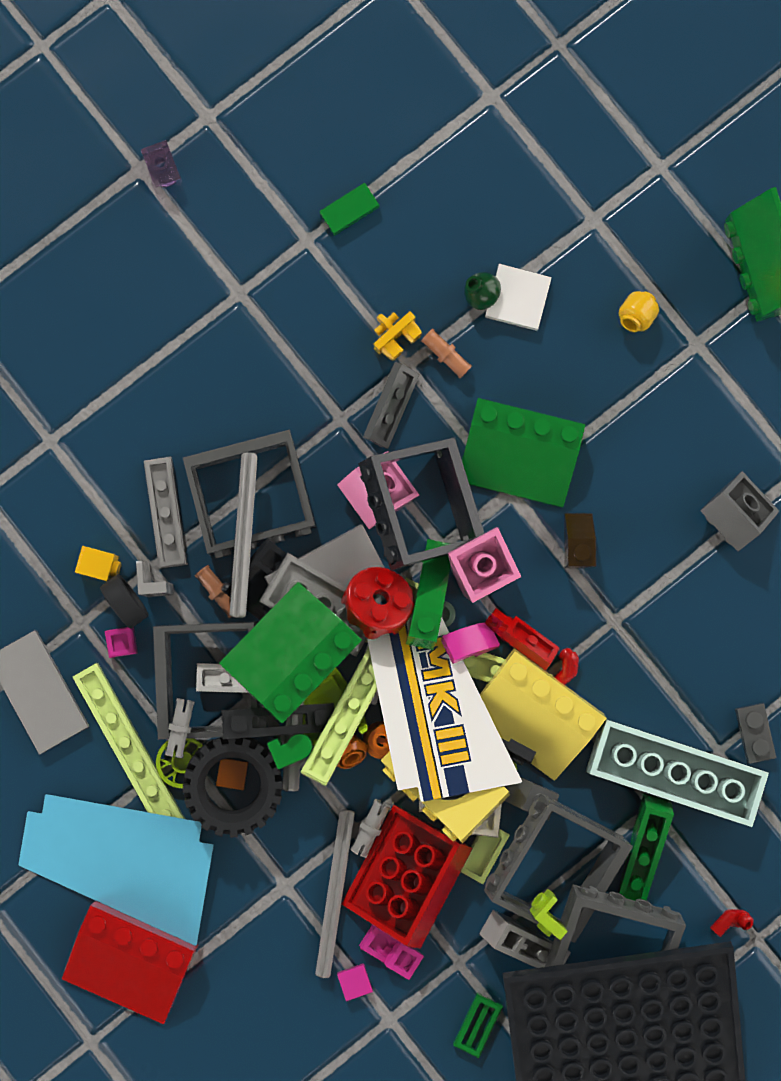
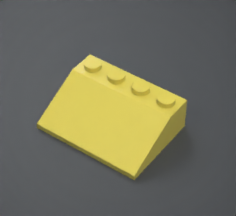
M515 648L480 693L500 737L508 742L510 739H513L535 751L536 755L531 764L554 781L588 744L607 719L604 713Z

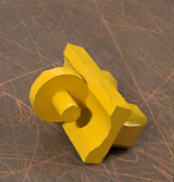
M409 311L394 326L392 324L399 319L396 313L393 312L388 318L383 314H379L376 318L380 325L374 329V332L378 336L385 330L387 332L373 344L375 346L374 350L379 355L383 353L390 360L394 361L403 352V349L395 340L401 335L411 344L422 336V332L415 323L416 317Z

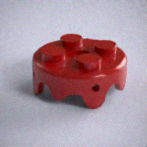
M370 567L361 570L353 576L343 593L341 604L346 606L348 622L359 627L364 632L366 638L374 640L387 633L397 634L406 625L413 613L414 596L408 582L395 571L383 567ZM373 595H382L386 599L387 604L381 605L376 603Z

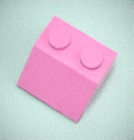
M395 461L382 464L381 466L395 512H397L417 498L419 494ZM357 467L337 485L368 529L376 526V520L372 509L368 505V494L365 484L360 478L362 476L360 468Z
M497 527L448 553L452 572L463 595L472 603L521 577Z

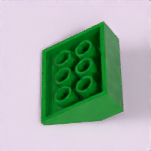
M773 187L732 211L724 223L725 234L727 238H731L734 247L732 248L733 260L736 264H739L741 269L740 282L744 290L747 289L750 298L748 300V308L751 315H755L757 322L781 315V201L777 188Z
M478 398L462 458L469 485L563 508L586 424Z
M297 582L219 664L280 723H283L362 639L303 585Z

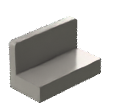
M136 561L138 595L145 597L175 595L174 584L167 581L152 582L151 565L144 561Z

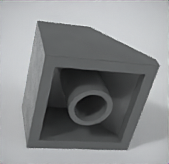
M743 471L700 510L705 515L706 520L714 525L724 536L726 542L737 551L759 536L779 513V510Z

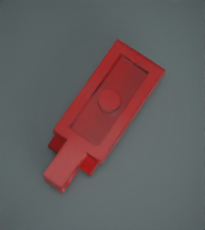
M497 608L493 610L485 622L500 638L544 670L550 666L559 651L557 645L517 616L514 618L506 616Z

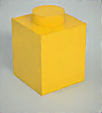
M82 546L75 573L109 581L119 574L121 562L118 561V555Z

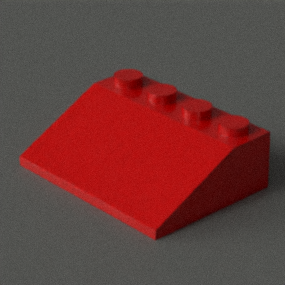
M393 805L381 827L380 835L376 837L370 848L368 856L360 867L342 905L405 946L421 949L473 848L465 843L462 844L458 839L453 842L441 829Z
M95 901L90 905L78 932L62 980L164 1024L198 944L194 946Z

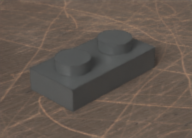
M764 703L736 708L735 712L747 763L751 764L775 759L776 753Z

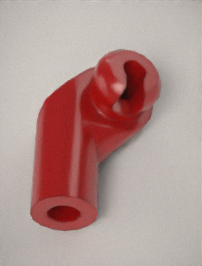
M565 648L560 652L559 658L562 661V670L554 676L564 685L578 673L579 657L570 648Z
M728 909L724 911L710 928L721 938L730 927H738L743 930L750 929L753 926L754 920L745 910Z

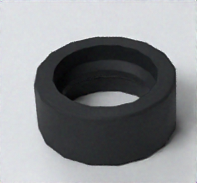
M117 574L100 586L101 592L111 608L130 629L149 616L137 594L121 575Z

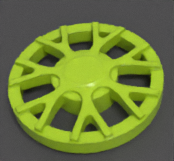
M186 738L188 742L184 748L183 758H177L174 750L171 761L161 759L163 751L167 750L166 747L169 740L159 749L156 757V768L161 779L168 785L175 788H183V784L175 783V777L177 772L184 773L185 775L190 759H192L200 747H203L195 738ZM190 742L198 746L192 754L186 751ZM160 761L164 762L165 764L161 766ZM171 765L174 771L165 776L162 768ZM173 776V781L169 780L168 778Z

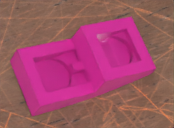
M485 622L443 635L441 638V642L452 664L473 655L475 657L501 646L495 633Z
M373 924L359 944L362 950L384 962L386 967L408 980L424 957L415 948L405 946Z

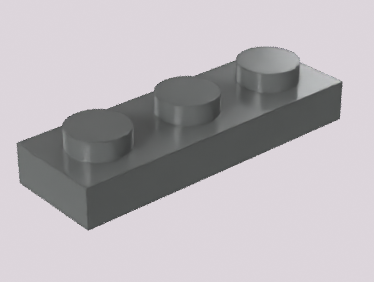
M394 363L363 437L382 448H389L420 374L402 363Z

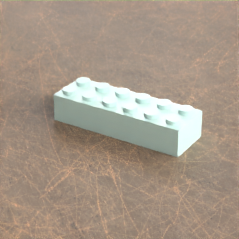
M605 720L598 730L586 768V772L750 827H753L769 774L768 772L609 720Z

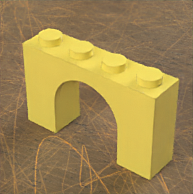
M389 751L381 759L382 763L386 766L382 771L395 782L396 779ZM504 786L470 792L454 800L434 799L421 802L425 806L422 811L433 822L438 819L445 826L442 831L453 842L458 839L463 844L510 794ZM418 787L402 790L413 802L416 799L421 802Z

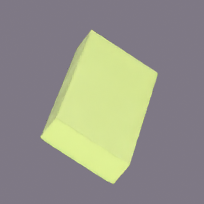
M499 829L498 838L477 835L471 845L473 849L461 872L484 884L510 835Z

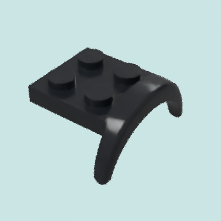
M268 538L252 555L249 566L246 610L259 620L272 609L260 602L268 587L264 577L278 570L287 555ZM225 581L221 586V590L231 598L232 581L230 583Z

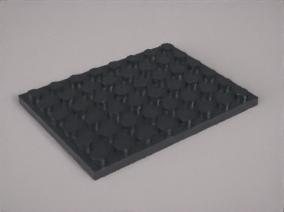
M731 941L503 973L516 1081H745L735 957Z

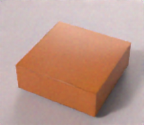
M227 758L220 760L216 786L244 790L249 762Z

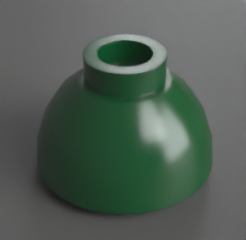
M479 272L469 277L464 288L467 302L477 310H484L493 306L501 293V284L498 278L487 272Z

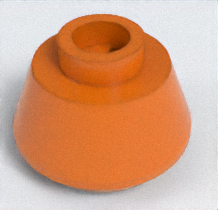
M384 721L371 724L363 736V741L368 747L367 752L377 759H382L390 751Z
M354 734L337 767L348 769L361 763L367 754L368 747L366 743Z

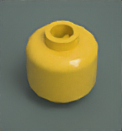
M635 291L628 295L621 305L618 314L620 322L625 329L631 332H640L647 330L658 316L660 309L656 298L651 293Z

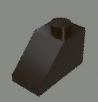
M565 513L564 568L596 567V536L592 513Z

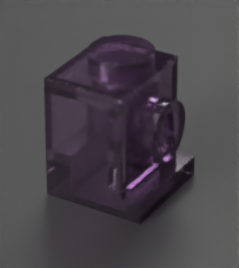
M166 140L141 149L156 188L159 186L162 188L169 187L175 184L176 180L181 179ZM165 162V165L163 167L159 168L156 166L158 164Z

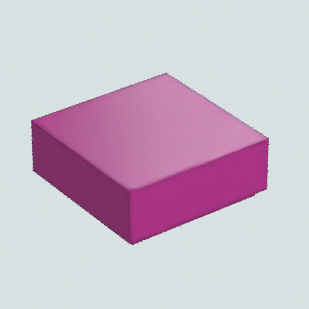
M124 627L105 631L109 658L138 654L134 627L131 629Z
M364 963L337 972L346 1001L373 992Z

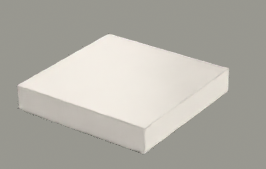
M499 264L496 277L501 284V293L496 303L487 309L485 318L537 331L552 277Z

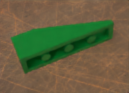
M427 539L425 551L445 546L449 543ZM448 555L422 563L414 609L406 640L407 645L433 650L436 645L451 567Z
M646 793L643 794L630 844L633 847L626 857L618 893L626 899L634 901L637 899L647 900L674 816L671 800Z

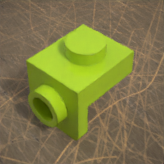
M547 889L544 893H539L534 898L530 912L539 922L537 927L545 935L550 937L553 934L561 940L568 931L563 923L549 912L551 907L557 902V898L551 890Z

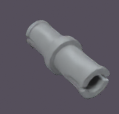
M177 698L173 722L169 723L168 727L171 731L165 755L173 757L174 748L177 745L175 756L183 758L187 734L191 733L192 727H189L195 702L187 700L185 711H183L185 700Z
M378 799L374 800L366 820H362L360 824L361 830L350 849L352 852L358 855L360 851V856L365 858L368 856L375 837L379 836L382 831L380 827L388 810L391 808L390 805L385 802L382 804L381 800Z

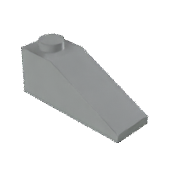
M492 910L479 933L494 949L536 968L545 967L553 941L496 910ZM567 950V953H566V956H565V959H564L563 964H565V962L567 961V959H568V957H569V955H570V953H571V952L568 951V950Z

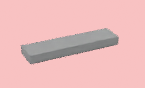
M172 457L145 460L144 467L159 569L188 565Z

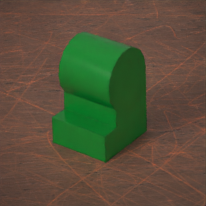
M305 734L292 736L286 744H282L280 738L267 743L278 770L307 758L314 748L312 739Z

